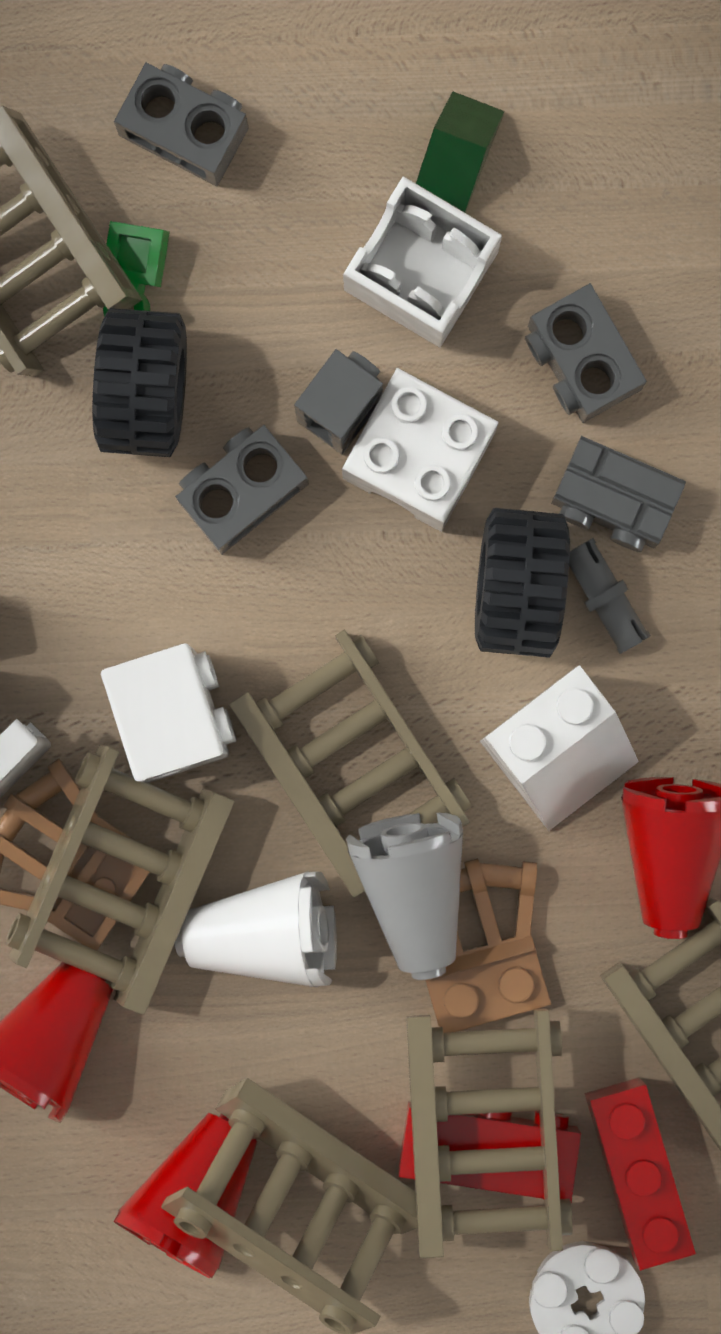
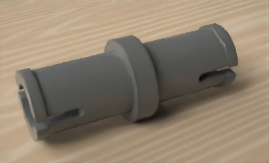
M594 538L570 551L569 567L588 597V600L584 602L590 612L594 610L597 612L616 644L617 651L621 654L643 642L642 640L649 638L651 635L648 630L646 631L624 593L629 590L623 580L617 582L597 548Z

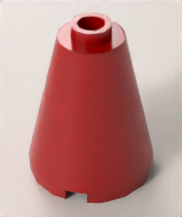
M651 777L629 780L624 784L621 800L642 921L645 925L654 928L653 934L655 936L666 939L688 937V930L700 927L721 859V784L692 779V786L673 784L674 777Z
M62 962L0 1021V1088L33 1109H36L38 1105L44 1109L48 1104L54 1108L48 1115V1118L59 1123L62 1122L70 1108L113 992V988L105 982L106 979Z
M207 1113L118 1210L119 1213L114 1220V1223L143 1242L155 1246L165 1252L167 1256L208 1278H213L217 1269H219L225 1250L206 1237L200 1239L183 1232L174 1223L175 1217L162 1209L161 1206L166 1197L185 1187H189L195 1192L198 1190L231 1129L228 1123L229 1118L223 1114H220L218 1117L212 1113ZM252 1139L216 1205L234 1218L258 1141L256 1139Z

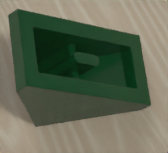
M452 91L434 126L416 184L466 213L505 111Z

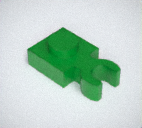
M110 221L106 245L142 298L134 306V310L151 311L150 303L144 295L145 286L161 287L170 231ZM106 306L103 307V314L105 317L108 312Z

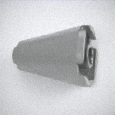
M419 813L387 818L359 828L360 840L351 835L346 838L348 853L399 970L411 973L412 978L417 980L432 979L443 975L446 972V966L452 964L456 959L463 828L460 818L449 813H436L438 823L428 824L421 823Z

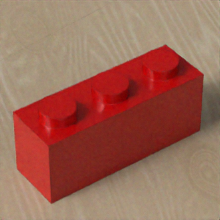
M638 1077L584 1093L630 1251L639 1270L695 1255L696 1252L646 1084Z
M408 1101L398 1174L401 1178L415 1179L411 1102ZM535 1111L534 1120L511 1117L512 1112L448 1115L447 1122H437L438 1146L449 1145V1151L541 1146L539 1111ZM555 1113L560 1199H570L572 1203L581 1132L577 1126L568 1125L569 1116ZM543 1170L451 1175V1181L440 1182L441 1184L544 1199Z

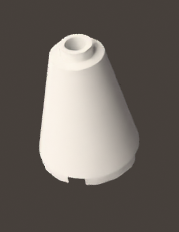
M304 872L190 909L175 941L176 952L179 957L186 958L191 968L310 987L330 985L332 979L324 974V970H332L336 967V919L334 906H322L319 892L330 890L328 882L322 872Z

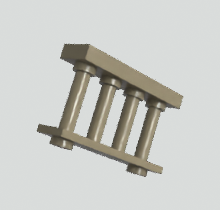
M0 106V167L4 164L11 167L14 164L25 181L20 185L21 193L0 207V236L34 211L39 214L45 212L55 227V230L51 232L52 239L0 277V363L11 373L15 371L17 375L36 377L44 371L32 352L37 347L96 305L100 308L106 306L108 310L110 308L129 310L139 303L142 298L22 114L5 106ZM67 258L69 261L75 259L86 275L81 280L83 287L19 332L2 304L63 259Z
M344 629L335 635L337 642L344 652L269 701L266 697H263L255 702L252 695L247 692L229 705L355 898L365 890L348 853L347 842L337 828L338 825L346 821L343 815L417 767L420 768L437 794L436 797L409 813H419L421 823H437L436 813H449L460 818L463 828L470 823L464 812L473 806L455 778L444 783L377 680L371 668L379 664V661L362 635H359L351 640ZM357 671L375 700L300 749L295 744L287 750L275 730L284 725L281 720ZM388 719L406 748L331 797L326 792L318 798L306 780L307 777L315 773L312 767Z
M99 745L96 754L88 752L79 767L75 779V784L81 786L79 794L27 915L19 913L16 916L9 930L6 946L12 948L9 958L15 964L24 968L28 967L34 951H37L112 982V988L117 990L113 998L117 1003L126 1009L145 1015L235 801L202 789L199 798L192 797L188 801L144 781H136L134 777L113 769L119 751ZM103 790L179 821V828L185 831L177 850L173 851L170 849L167 853H163L90 822ZM80 843L156 874L157 881L162 883L154 904L146 903L143 907L68 876V871ZM57 897L135 928L134 934L139 936L131 958L124 956L119 960L45 930L44 927Z
M711 898L707 901L705 910L713 922L642 971L636 967L628 973L623 965L617 963L602 973L600 977L721 1151V1106L714 1098V1096L721 1092V1056L708 1066H705L702 1062L693 1067L681 1050L689 1044L687 1037L721 1015V986L674 1019L668 1015L661 1020L648 1002L657 996L654 992L655 989L721 944V903L719 900Z
M533 1009L534 1028L443 1033V1027H431L430 1015L406 1016L420 1258L444 1257L443 1241H454V1235L546 1230L547 1245L551 1251H563L562 1235H572L570 1199H560L552 1057L562 1056L560 1021H550L549 1010ZM536 1051L538 1087L446 1092V1086H435L433 1063L444 1062V1056ZM539 1111L541 1146L449 1151V1145L438 1146L437 1122H447L448 1115ZM543 1170L545 1206L453 1211L452 1205H441L440 1182L451 1181V1175Z
M245 1078L225 1090L215 1110L229 1118L228 1123L231 1129L198 1190L195 1192L189 1187H185L166 1197L161 1208L175 1217L174 1223L183 1232L200 1239L206 1237L319 1312V1320L331 1330L341 1334H354L375 1327L381 1315L361 1303L360 1300L392 1235L404 1234L417 1228L416 1192L249 1078ZM252 1139H260L276 1150V1156L279 1160L245 1224H243L216 1205ZM306 1170L323 1182V1188L326 1192L293 1256H291L264 1237L298 1172ZM346 1202H353L370 1214L369 1218L372 1221V1225L339 1288L312 1269Z

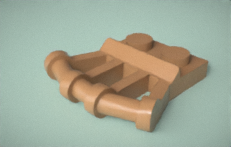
M60 759L47 766L50 772L18 794L14 795L11 793L4 802L3 806L7 810L0 818V873L5 856L42 880L48 865L18 846L13 840L25 822H27L58 843L64 828L39 812L36 808L61 791L65 793L72 805L76 801L80 787L75 784L74 777ZM96 810L94 811L90 822L135 840L109 821L100 817ZM80 843L67 875L131 901L150 872ZM0 888V905L28 911L35 895ZM57 897L47 920L82 945L94 950L99 949L117 922L60 897Z
M478 858L464 862L465 868L461 869L460 893L472 890L487 944L463 951L457 931L455 961L446 966V972L443 975L425 980L438 1027H443V1033L461 1031L551 1005L531 936L537 863L523 861L522 866L517 867L480 863ZM487 887L519 890L515 936L501 940Z

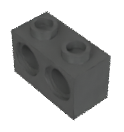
M145 62L114 120L118 135L218 187L249 129L246 114L241 112L242 104L219 90H213L211 95L191 86L192 78L176 67L163 64L160 70ZM157 97H166L175 103L173 110L162 118H154L145 113L147 104ZM208 122L217 123L225 130L223 136L212 144H204L194 138L196 130Z
M591 283L530 317L527 327L531 333L525 336L526 343L540 366L546 363L550 365L559 381L553 385V390L568 415L576 412L582 423L643 389L647 381ZM560 320L574 321L580 326L583 339L573 345L563 344L555 338L552 326ZM589 368L601 369L610 379V389L602 394L588 392L581 383V373Z
M335 349L295 402L297 422L343 455L369 420L382 396L383 383L377 378L380 370L355 351H352L347 357Z
M265 425L255 432L250 427L243 429L224 445L223 449L227 453L225 457L211 468L205 462L200 464L179 482L183 491L175 496L221 555L309 485L307 476ZM261 454L272 457L277 463V470L271 479L265 482H255L246 476L245 468L252 457ZM214 490L226 491L233 498L231 510L221 518H211L202 512L204 497Z

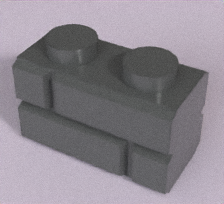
M581 436L551 504L561 508L559 514H563L567 522L588 530L593 522L613 530L610 538L613 542L630 550L642 552L644 545L651 548L659 545L686 481Z

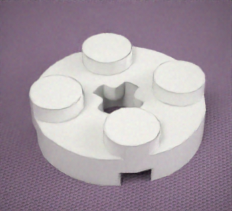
M579 1241L564 1245L563 1251H553L542 1261L537 1270L538 1273L533 1280L529 1296L531 1316L539 1334H637L641 1330L644 1323V1289L634 1267L623 1255L606 1246ZM583 1286H586L590 1293L600 1291L603 1295V1300L596 1304L598 1311L590 1316H587L584 1311L574 1312L571 1308V1304L578 1300L576 1290Z

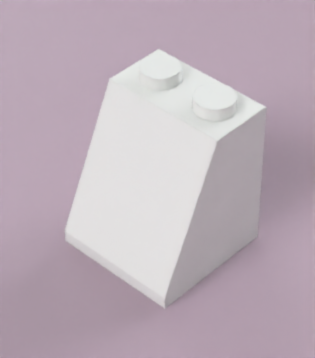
M580 665L480 740V743L548 831L639 762L615 710Z

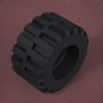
M115 308L108 310L99 330L93 378V432L100 452L158 457L172 456L180 438L186 386L187 334L180 313Z
M493 508L486 519L481 545L475 606V639L481 652L550 658L556 649L563 626L570 560V533L563 514Z

